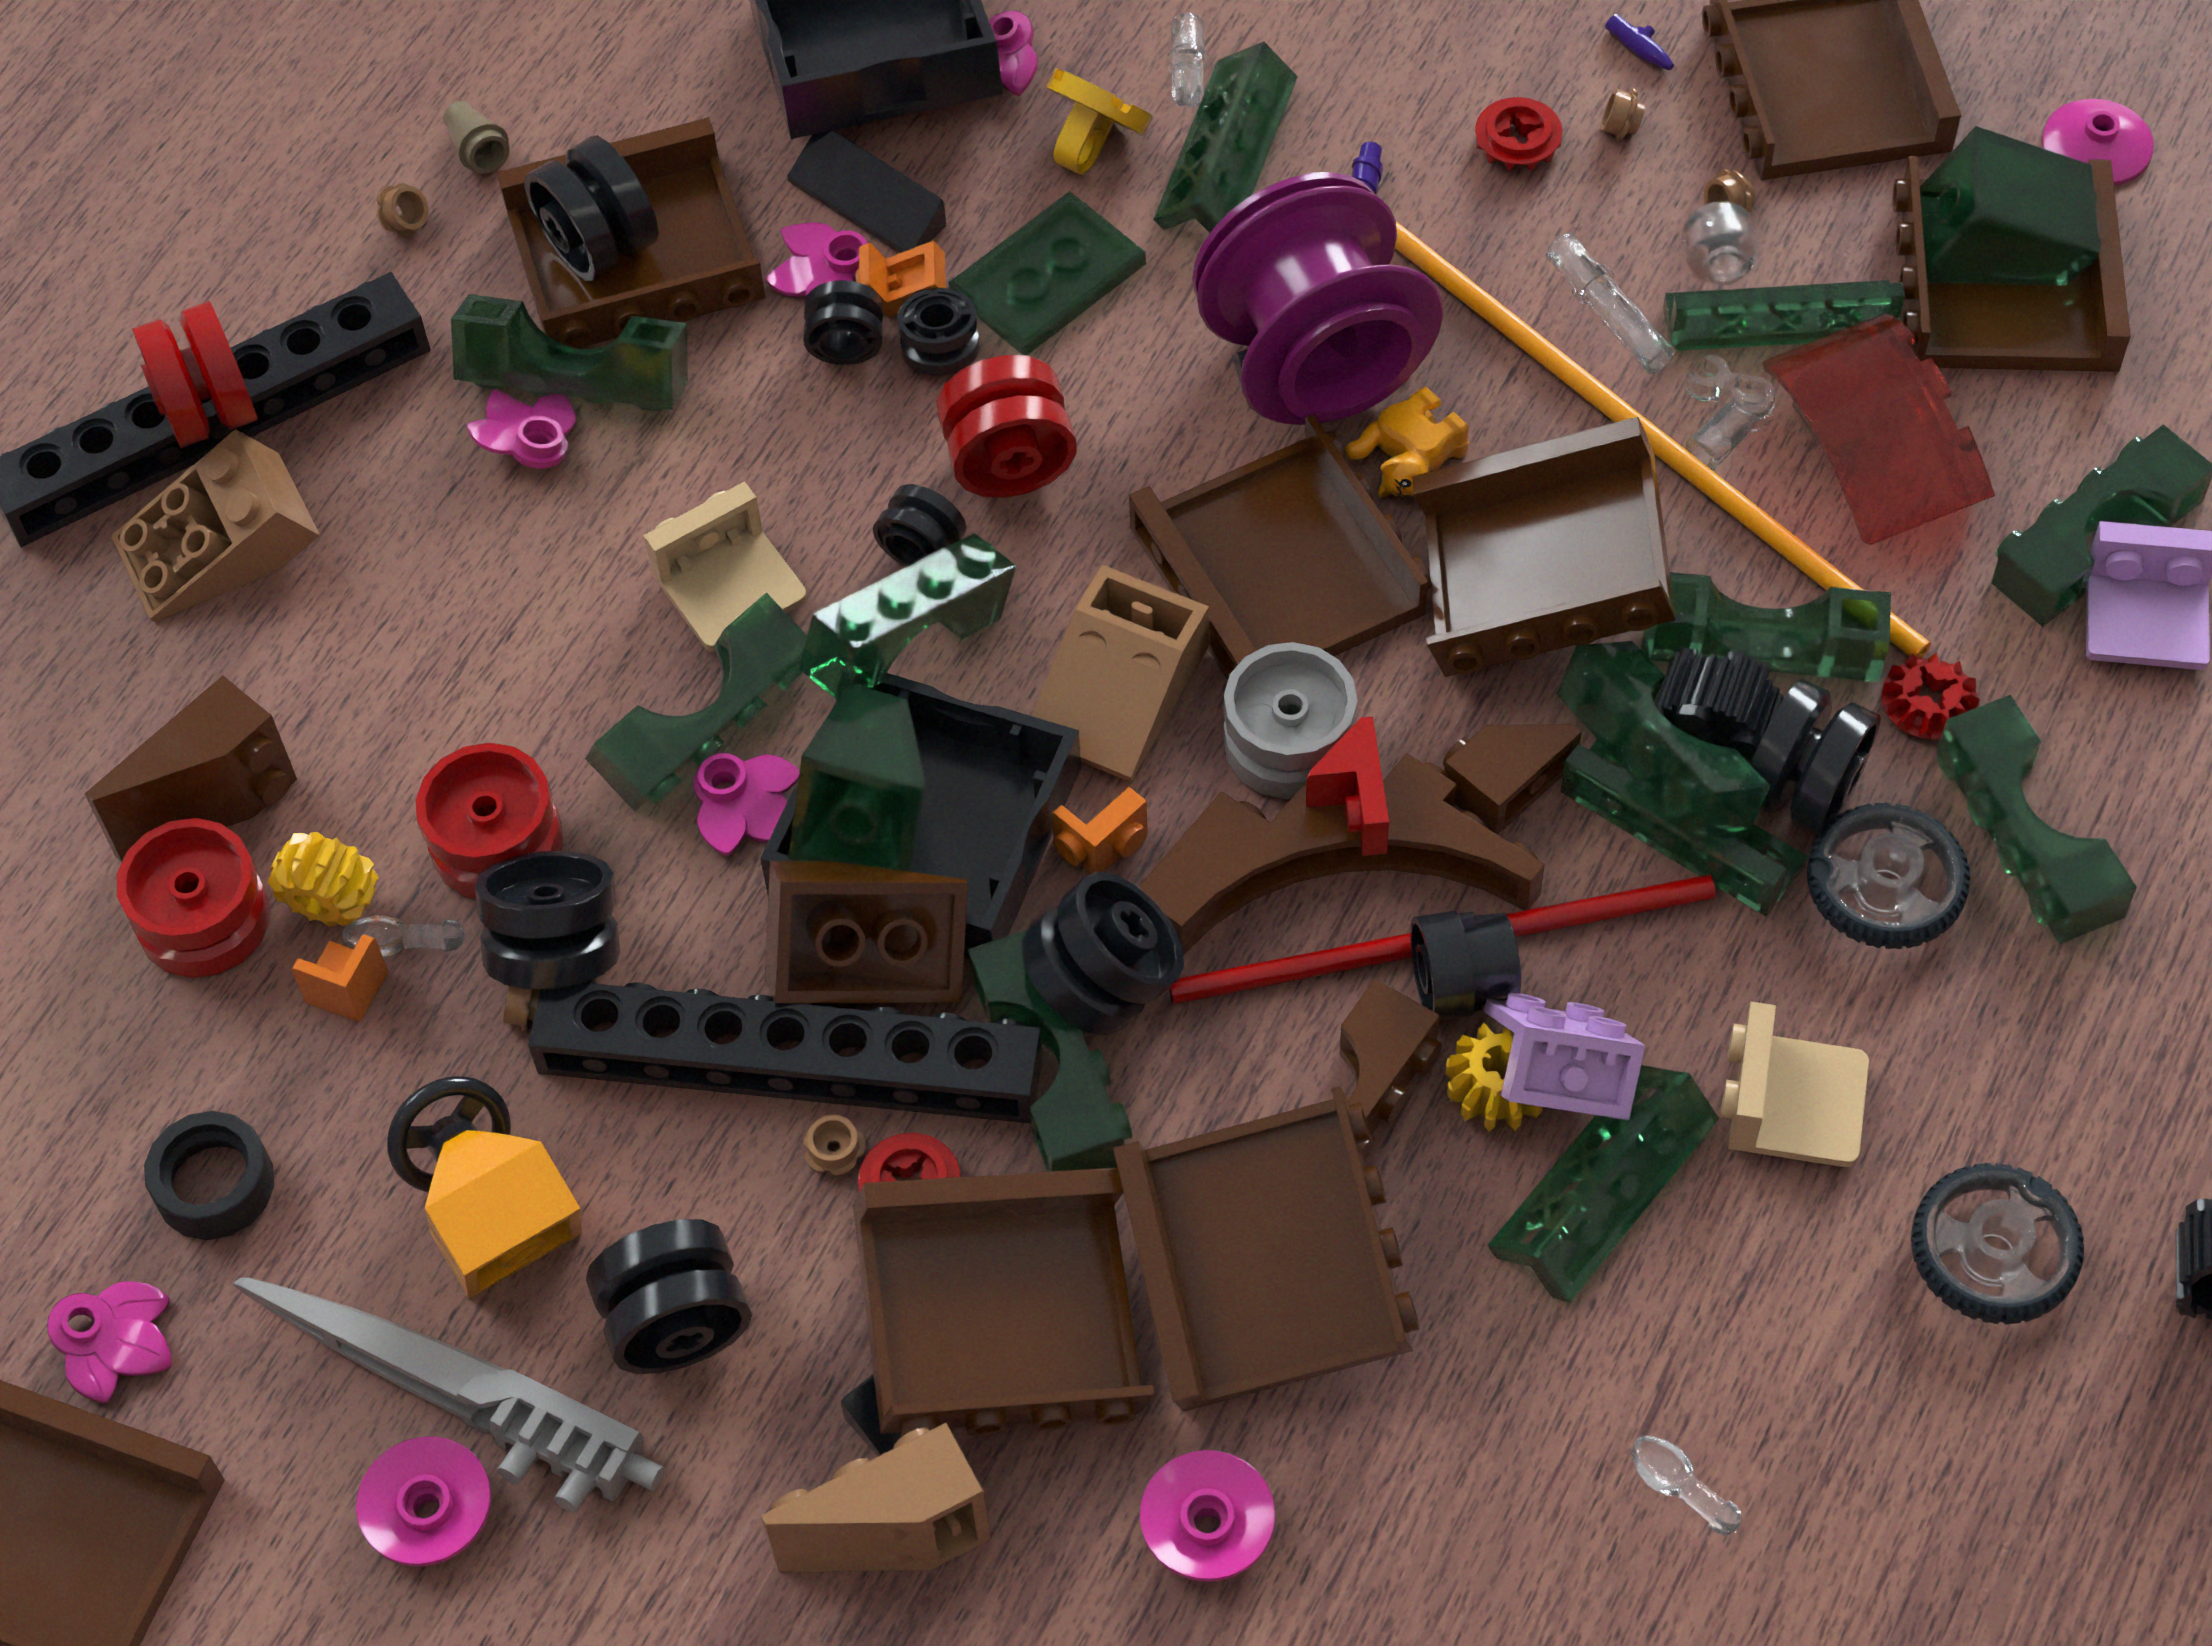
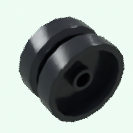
M598 135L590 136L568 149L565 165L557 160H552L525 175L524 186L527 199L537 222L561 259L575 274L585 281L594 280L616 267L618 251L626 256H632L657 242L659 236L657 219L647 194L624 158L609 142Z
M1800 679L1788 691L1771 719L1751 761L1741 795L1744 801L1772 813L1785 805L1794 793L1790 806L1792 823L1818 836V834L1820 835L1824 831L1826 824L1833 818H1837V815L1841 812L1860 780L1877 737L1881 717L1879 714L1851 702L1839 709L1829 721L1832 711L1830 691Z
M542 851L506 859L493 864L479 875L475 885L478 917L484 925L480 936L483 967L489 977L505 985L525 989H556L592 980L605 974L617 963L620 954L618 923L612 915L616 902L614 874L606 862L588 854L570 851Z
M1096 872L1083 877L1064 895L1059 906L1048 909L1028 928L1022 939L1023 962L1030 980L1045 1002L1068 1023L1091 1034L1108 1036L1122 1030L1142 1012L1146 1003L1157 999L1177 982L1184 968L1183 947L1174 926L1159 905L1138 886L1115 874Z
M678 1219L651 1225L626 1235L610 1245L589 1265L586 1282L595 1308L601 1317L606 1319L603 1332L612 1359L619 1369L634 1374H657L685 1368L714 1356L733 1344L748 1329L753 1314L737 1276L731 1274L734 1262L725 1237L718 1225L703 1219Z

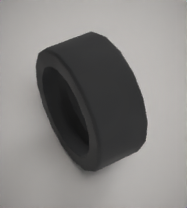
M207 1111L190 1114L169 1125L152 1143L144 1163L145 1187L166 1224L184 1236L202 1240L228 1237L251 1225L267 1207L274 1188L273 1164L254 1128L236 1115ZM220 1146L233 1148L241 1152L246 1161V1172L243 1180L230 1194L216 1202L200 1205L184 1203L178 1199L173 1190V1180L177 1170L189 1157L204 1149Z

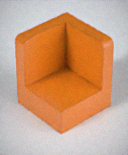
M365 934L360 937L354 949L329 941L316 964L298 958L291 969L305 1003L357 1022H361L389 972L376 938Z

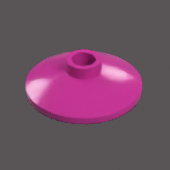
M2103 99L2077 100L2060 107L2047 120L2042 135L2043 151L2050 164L2059 173L2075 182L2083 181L2088 160L2097 159L2111 160L2114 186L2127 183L2144 172L2150 163L2154 149L2152 133L2148 125L2138 114L2121 104Z
M432 1436L409 1439L386 1450L366 1471L356 1498L358 1524L367 1542L384 1558L406 1566L419 1567L438 1564L461 1553L480 1534L490 1511L491 1487L486 1471L479 1459L462 1444L447 1438ZM429 1501L440 1504L439 1510L434 1515L428 1518L417 1516V1511L422 1504Z
M1194 1451L1172 1459L1162 1466L1151 1478L1141 1500L1140 1525L1142 1535L1150 1552L1168 1570L1190 1580L1220 1581L1246 1571L1263 1555L1274 1531L1275 1506L1267 1483L1258 1471L1246 1461L1232 1454L1220 1451ZM1203 1516H1213L1220 1522V1526L1212 1533H1203L1196 1528L1195 1523Z

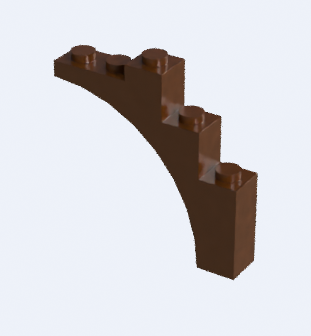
M1406 753L1383 780L1389 817L1387 854L1362 856L1359 833H1348L1345 804L1307 807L1306 782L1272 822L1267 821L1265 815L1253 804L1246 801L1238 802L1221 791L1138 887L1159 905L1170 920L1183 947L1184 955L1217 923L1253 900L1297 882L1342 872L1393 870L1446 878L1485 890L1522 910H1529L1541 895L1545 864L1539 861L1535 853L1527 846L1519 842L1510 843L1489 830L1486 824L1475 814L1466 810H1457L1455 808L1457 784L1439 766L1433 763H1422Z

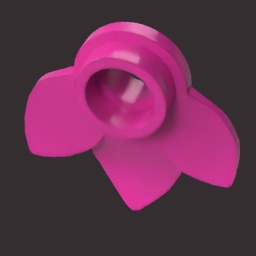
M1004 11L989 19L997 41L1001 82L1009 92L1020 96L1033 80L1039 60L1032 49L1034 29L1025 14L1019 11Z
M801 223L781 229L783 241L793 256L777 267L766 278L768 286L776 292L789 297L807 296L813 288L826 282L839 280L856 282V271L859 269V247L869 243L861 234L849 230L836 232L824 223Z
M558 389L543 395L533 407L499 390H493L486 406V419L470 422L467 424L466 429L472 440L485 450L498 454L513 455L523 465L543 469L556 466L565 458L568 445L566 436L574 428L576 418L571 403Z
M718 753L708 757L702 762L694 777L695 794L702 804L697 816V826L701 836L712 849L726 856L735 852L745 836L754 841L768 843L787 804V800L782 794L789 791L801 778L800 770L789 761L775 755L764 754L747 761H743L729 753ZM722 782L734 784L726 789H716V786Z
M128 1281L113 1284L98 1296L77 1293L66 1296L56 1303L48 1317V1337L52 1345L65 1355L66 1379L77 1393L95 1402L106 1404L114 1393L118 1375L147 1376L166 1371L171 1367V1355L167 1342L156 1325L152 1323L166 1309L169 1303L167 1294L152 1285ZM77 1315H86L92 1319L94 1324L85 1332H77L71 1329L68 1323Z

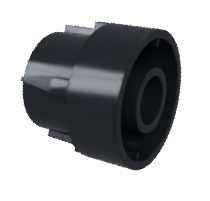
M1447 911L1412 918L1410 924V946L1420 1003L1439 1014V1021L1472 1016L1474 1011L1482 1010V1005L1486 1004L1487 999L1503 1001L1507 1000L1508 993H1520L1521 967L1518 947L1512 925L1505 913L1475 916L1473 911L1458 914L1456 911Z

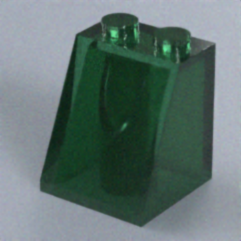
M1975 126L1920 186L1926 276L1929 283L2068 285L2086 266H2090L2100 253L2101 238L2098 234L2096 215L2097 194L2094 191L2091 164Z
M850 683L847 685L802 754L788 859L795 861H835L912 872L925 779L907 699Z

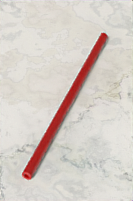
M1708 874L1505 915L1510 920L1515 937L1714 899L1716 891L1713 878ZM1410 933L1182 977L1169 988L1171 1001L1174 1005L1412 958Z

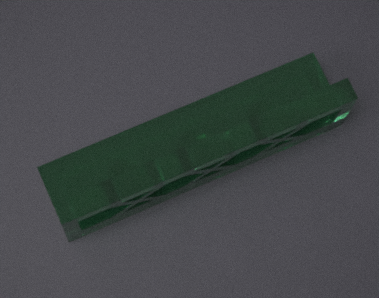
M1265 41L1217 60L1153 219L1163 230L1196 219L1210 233L1228 212L1253 194L1298 78ZM1190 194L1188 200L1182 202Z
M1889 280L1665 293L1663 310L1670 351L1895 338L1905 294L1902 282L1890 283Z
M1603 733L1590 749L1578 744L1565 760L1561 793L1696 875L1710 874L1716 887L1767 917L1806 866L1808 856ZM1604 757L1624 768L1626 772L1605 760ZM1662 793L1669 795L1670 797L1674 798L1677 802L1673 801L1672 799L1668 798ZM1714 823L1717 824L1718 826H1720V827H1722L1723 829L1727 830L1728 833L1725 832V831H1723L1722 829L1718 828L1717 826H1715V825H1713V824H1714ZM1767 854L1768 856L1785 865V867L1781 866L1780 864L1776 863L1775 861H1773L1765 855Z
M1641 1065L1629 1120L1599 1115L1593 1117L1487 1246L1496 1259L1531 1267L1552 1298L1571 1302L1720 1119L1691 1074ZM1647 1088L1655 1089V1092L1649 1099L1635 1104ZM1618 1135L1612 1144L1597 1150L1605 1140ZM1581 1180L1575 1189L1560 1195L1566 1186ZM1543 1226L1529 1244L1521 1242L1528 1232Z

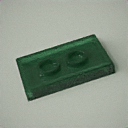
M1069 191L948 282L949 289L959 291L969 297L975 305L977 318L1023 356H1027L1146 265V251Z

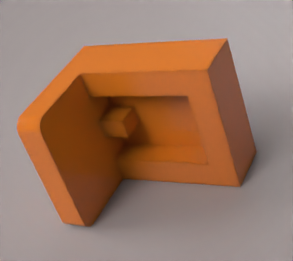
M933 240L892 257L885 258L871 243L864 244L859 247V269L856 271V282L876 291L883 302V313L888 318L898 315L902 304L912 295L927 289L946 288L945 252Z
M1128 787L1088 824L1083 823L1067 808L1060 805L1052 812L1053 845L1060 856L1073 866L1081 864L1092 874L1104 872L1121 856L1127 858L1134 854L1145 841L1148 832L1147 801Z

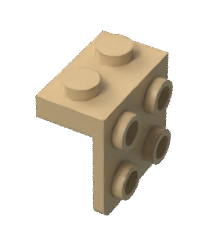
M745 481L727 491L713 494L705 503L676 518L664 520L654 530L643 535L652 576L704 648L710 652H717L803 606L807 600L805 587L763 532L757 497Z
M1750 1001L1745 1025L1733 1023L1729 1043L1728 1061L1737 1062L1738 1071L1736 1081L1726 1079L1721 1107V1118L1732 1119L1728 1149L1839 1167L1853 1166L1857 1162L1860 1153L1869 1066L1867 1054L1855 1048L1773 1036L1776 1005Z

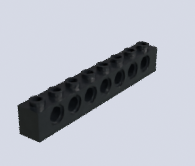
M392 271L372 281L364 282L347 293L321 305H316L273 328L263 330L254 337L230 347L258 419L256 421L229 430L220 423L211 400L207 399L202 401L201 404L210 425L209 437L180 448L166 414L160 415L148 386L123 399L111 402L68 425L58 427L50 433L13 451L1 454L0 513L20 548L194 465L235 429L249 437L255 436L431 351L421 315Z
M592 980L562 988L541 989L528 1043L538 1074L1033 1124L1043 1058L1040 1028L1029 1027L1021 1021L1012 1019L988 1023L968 1021L959 1015L951 1013H939L933 1017L907 1015L890 1007H876L867 1011L842 1008L835 1003H810L809 1005L775 1003L773 998L767 995H752L746 999L719 996L715 992L699 988L690 989L686 992L658 990L651 985L639 982L628 983L625 986L597 984ZM600 1023H615L608 1030L602 1032L591 1031ZM661 1029H677L672 1035L665 1038L652 1037ZM726 1034L739 1036L728 1044L714 1043L717 1038ZM794 1040L801 1042L791 1050L776 1049L784 1041ZM851 1046L863 1049L857 1055L850 1057L837 1054L842 1049ZM909 1053L925 1055L923 1059L914 1063H905L899 1060ZM971 1059H982L988 1062L985 1066L978 1069H967L961 1066Z

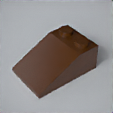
M221 676L85 793V797L115 857L122 862L126 852L146 832L169 821L199 818L221 823L225 827H229L252 819L267 805L279 801L286 794L290 785L297 780V777L272 715L226 677Z
M770 861L765 982L774 1002L961 1003L968 881L961 878L835 861Z

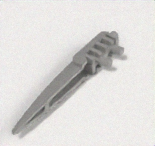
M249 1277L240 1278L233 1283L242 1293L322 1344L401 1388L464 1419V1423L486 1434L490 1433L494 1437L495 1445L505 1450L510 1445H513L497 1469L501 1477L510 1483L520 1484L532 1464H535L538 1459L549 1463L552 1473L561 1478H564L569 1473V1476L554 1497L555 1502L569 1512L576 1513L588 1494L595 1487L601 1489L604 1498L615 1502L629 1480L650 1491H654L663 1479L665 1467L642 1456L644 1436L639 1431L512 1369L506 1370L474 1354L416 1330L321 1297Z

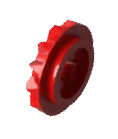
M1525 97L1501 99L1490 104L1479 115L1475 126L1476 149L1486 152L1488 163L1504 162L1508 171L1515 165H1525L1532 172L1539 161L1551 163L1555 150L1561 147L1562 124L1557 114L1540 101ZM1511 125L1514 126L1515 131H1519L1521 136L1527 137L1526 143H1518L1515 137H1509Z
M1937 652L1929 658L1921 659L1912 653L1904 663L1899 666L1892 665L1881 690L1882 706L1888 718L1902 731L1918 738L1930 740L1949 738L1965 730L1973 721L1980 701L1976 693V678L1967 677L1963 673L1960 661L1951 665L1941 661ZM1922 682L1928 684L1932 691L1943 690L1939 705L1934 703L1929 696L1919 697Z
M921 1133L897 1134L879 1142L864 1158L858 1176L859 1192L864 1183L897 1181L894 1177L897 1178L898 1176L910 1178L921 1167V1179L961 1177L960 1169L952 1151L938 1139Z

